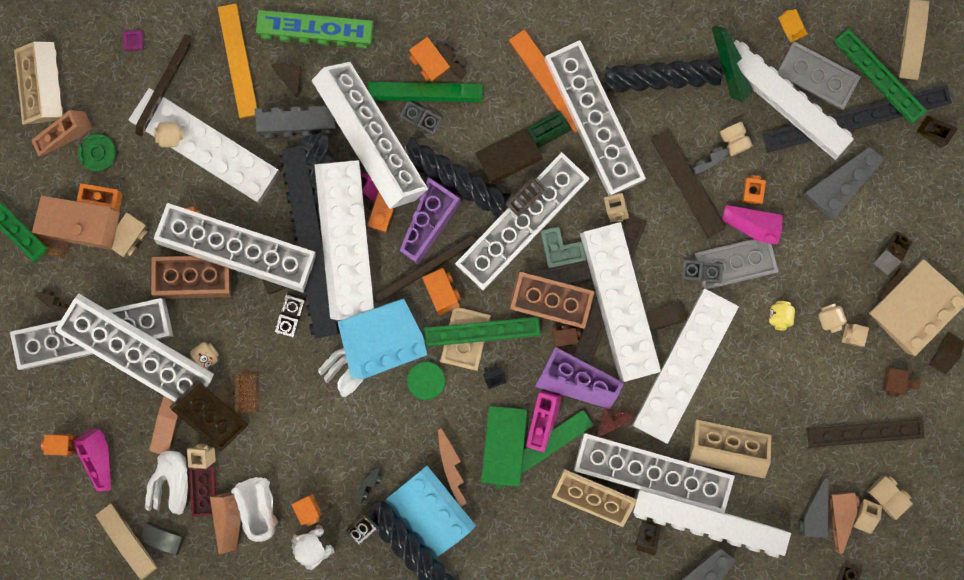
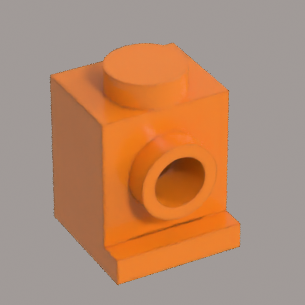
M754 175L746 178L741 202L756 205L763 204L766 181L761 180L760 176ZM750 187L756 188L755 194L750 192Z

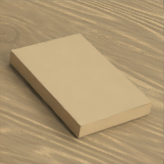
M458 307L453 309L449 325L489 322L491 315ZM484 342L444 345L440 362L478 371Z

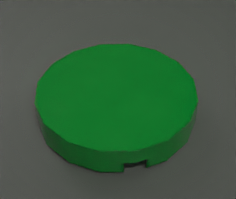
M93 134L87 136L80 144L78 157L81 164L88 170L103 172L113 166L117 157V150L110 138L102 134Z
M421 362L410 370L407 377V385L415 397L422 400H430L436 398L443 391L445 376L438 365L431 362Z

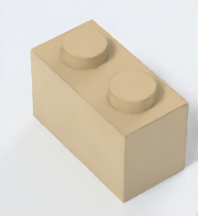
M126 213L117 225L111 249L124 258L132 257L137 250L136 245L140 240L143 241L147 236V229L149 227L129 213Z

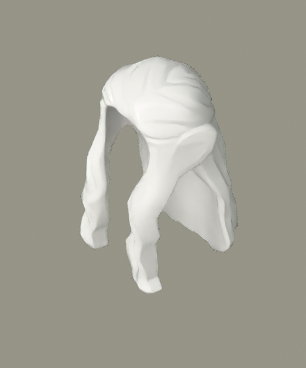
M344 348L333 352L329 359L319 368L318 372L320 375H323L329 369L324 377L326 383H329L341 367L347 363L346 355L337 361L342 354H345ZM349 368L338 381V390L342 397L352 393L363 381V379L352 378Z
M164 451L158 456L156 471L147 485L145 509L151 511L152 501L154 500L153 508L158 511L160 510L162 485L167 480L170 488L169 509L172 513L180 515L184 511L188 494L187 461L180 452Z
M261 477L250 478L242 483H238L231 490L238 504L237 508L240 511L243 530L247 537L255 542L270 539L274 535L275 527L278 524L277 518L273 515V497L269 489L270 482L266 478Z
M317 525L315 530L299 536L294 534L291 540L293 542L292 549L295 559L301 565H305L306 569L313 570L322 560L335 553L331 545H326L325 550L322 547V543L318 539L324 533L321 525Z

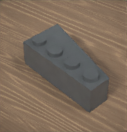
M309 106L307 110H303L302 107L288 108V111L271 108L269 112H262V108L255 109L256 132L266 140L276 139V136L283 135V138L295 137L294 134L307 136L316 132H326L327 135H331L333 131H337L336 120L327 106Z
M868 147L802 194V196L831 220L839 214L884 159Z
M716 547L678 580H722L736 560L719 547Z

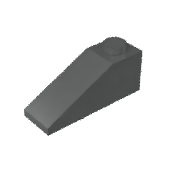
M828 478L820 479L802 514L801 520L798 521V531L804 537H828Z

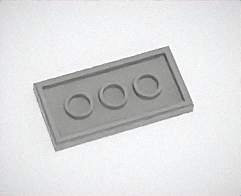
M795 41L792 42L778 69V75L781 78L789 80L796 87L842 111L861 78L858 74Z
M755 239L694 253L696 261L724 264L722 284L702 282L703 289L706 290L778 273L772 244Z

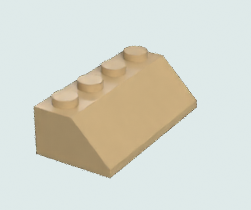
M34 41L15 49L22 125L58 120L62 116L63 108L60 99L61 89L58 82L59 72L56 64L54 42Z
M696 420L690 447L689 463L765 478L771 463L772 435Z
M565 469L562 470L552 494V498L621 527L625 525L637 502V499Z

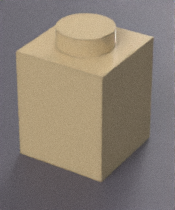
M864 499L857 509L858 513L853 527L871 534L881 519L882 506Z

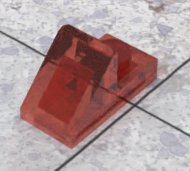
M604 408L596 433L597 436L601 437L633 420L630 412L625 414L622 411L614 416L615 420L612 421L608 411Z

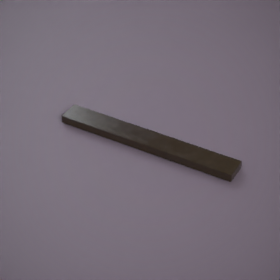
M629 215L623 232L632 261L647 221ZM597 297L573 357L590 364L605 330Z

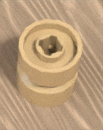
M743 122L720 131L723 141L729 143L727 148L729 149L730 156L737 155L753 147L749 136H745L747 131Z

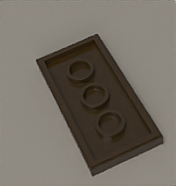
M196 380L170 406V409L220 452L248 426L244 419L199 380Z

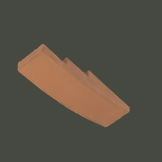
M440 428L438 430L439 448L444 471L451 490L461 507L467 503L458 487L464 481L455 467L461 460L443 429Z

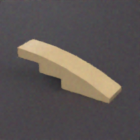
M909 0L903 31L904 39L900 55L902 58L898 73L899 78L914 80L919 78L930 1Z
M109 504L96 514V517L115 546L141 580L157 569L145 547L139 541L140 539L134 535L128 523L122 519L113 504Z

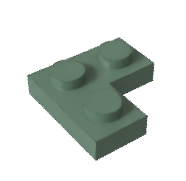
M559 227L540 231L548 269L586 261L582 242L563 245Z

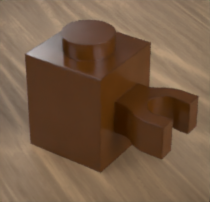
M886 368L882 391H887L888 396L898 397L899 394L905 395L906 388L919 390L921 382L908 380V371Z

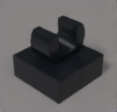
M494 364L495 370L488 371L487 367L484 368L485 373L483 376L488 389L507 383L501 367L499 368L497 364Z

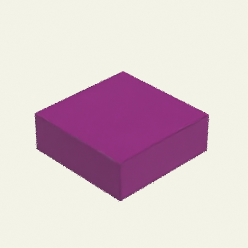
M123 31V50H143V31Z

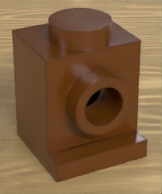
M571 325L559 327L560 331H556V327L551 328L554 347L577 344L578 339H581L580 329H571Z

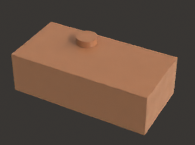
M41 196L32 233L41 238L111 250L120 212L111 207Z
M194 256L152 257L151 295L155 299L232 297V269Z
M518 271L509 309L585 329L595 291Z

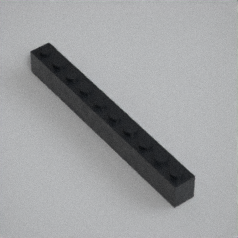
M302 146L282 149V155H279L281 166H285L286 173L283 174L284 184H288L289 192H286L288 204L291 203L292 211H289L291 222H295L296 229L293 230L294 240L298 241L299 247L314 251L316 254V259L303 293L304 297H308L309 305H306L308 316L312 318V324H309L311 335H315V338L318 339L339 335L337 320L330 319L322 234L318 221L317 206L313 199L314 189L309 181L311 172L305 163L307 152Z

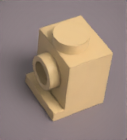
M623 193L604 197L610 223H620L624 219L629 218ZM621 201V205L619 206H610V204Z
M846 324L842 343L865 347L869 328L856 324Z
M198 444L195 448H188V468L206 469L216 462L215 447L207 444Z

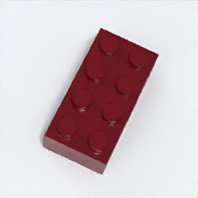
M209 466L206 469L189 468L192 516L213 515L210 497L217 495L215 466Z

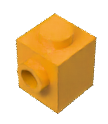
M796 9L787 10L782 16L778 17L790 43L808 35Z

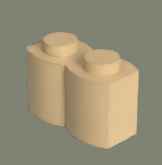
M882 475L866 492L882 506L890 517L897 520L913 504L910 501L911 496L904 490L900 491L896 487L898 483L891 476L886 477Z

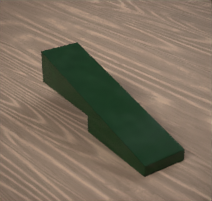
M714 25L711 29L732 99L743 102L753 91L737 64L742 57L728 31L725 28Z

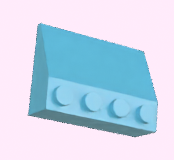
M399 299L337 321L352 378L365 379L427 355L423 335L404 299Z
M428 466L424 467L385 499V502L394 513L403 520L407 529L417 536L419 543L429 549L433 559L459 542L476 526Z

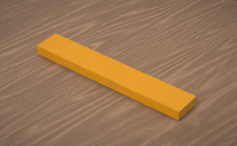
M237 4L218 7L239 118L255 116L257 103Z

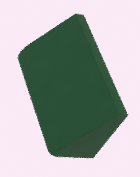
M561 111L526 128L537 148L570 131L569 125Z

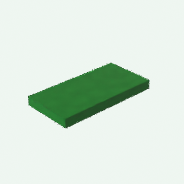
M489 406L481 483L520 487L528 410Z

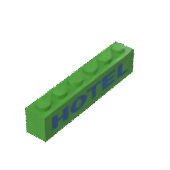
M258 10L256 33L263 40L280 38L282 42H291V39L299 40L298 42L302 44H310V41H314L318 45L323 46L335 43L338 47L355 45L357 49H367V47L372 45L374 24L370 20Z

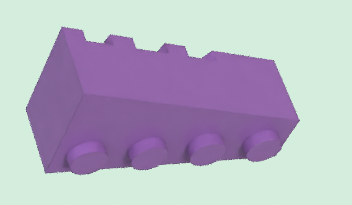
M429 177L426 182L428 190L420 197L417 210L413 215V220L400 249L403 255L418 265L462 204L460 198Z
M555 347L535 387L610 409L624 383Z

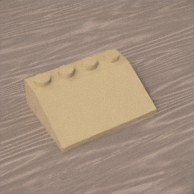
M922 259L869 314L907 354L916 356L964 307V295L929 263Z

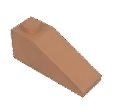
M69 110L33 138L32 143L38 156H43L79 139L91 130L92 126L85 112Z
M166 396L163 397L150 446V451L158 454L171 450L181 419L170 409L174 401Z
M854 492L828 494L835 549L839 554L844 553L858 513L857 507H860L859 497Z
M234 493L212 496L210 501L218 553L224 554L237 550L241 518Z

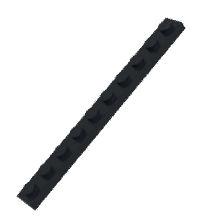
M947 85L912 94L926 110L952 104ZM888 100L832 115L831 117L837 121V125L840 128L852 131L904 116ZM796 126L762 134L767 153L812 141Z

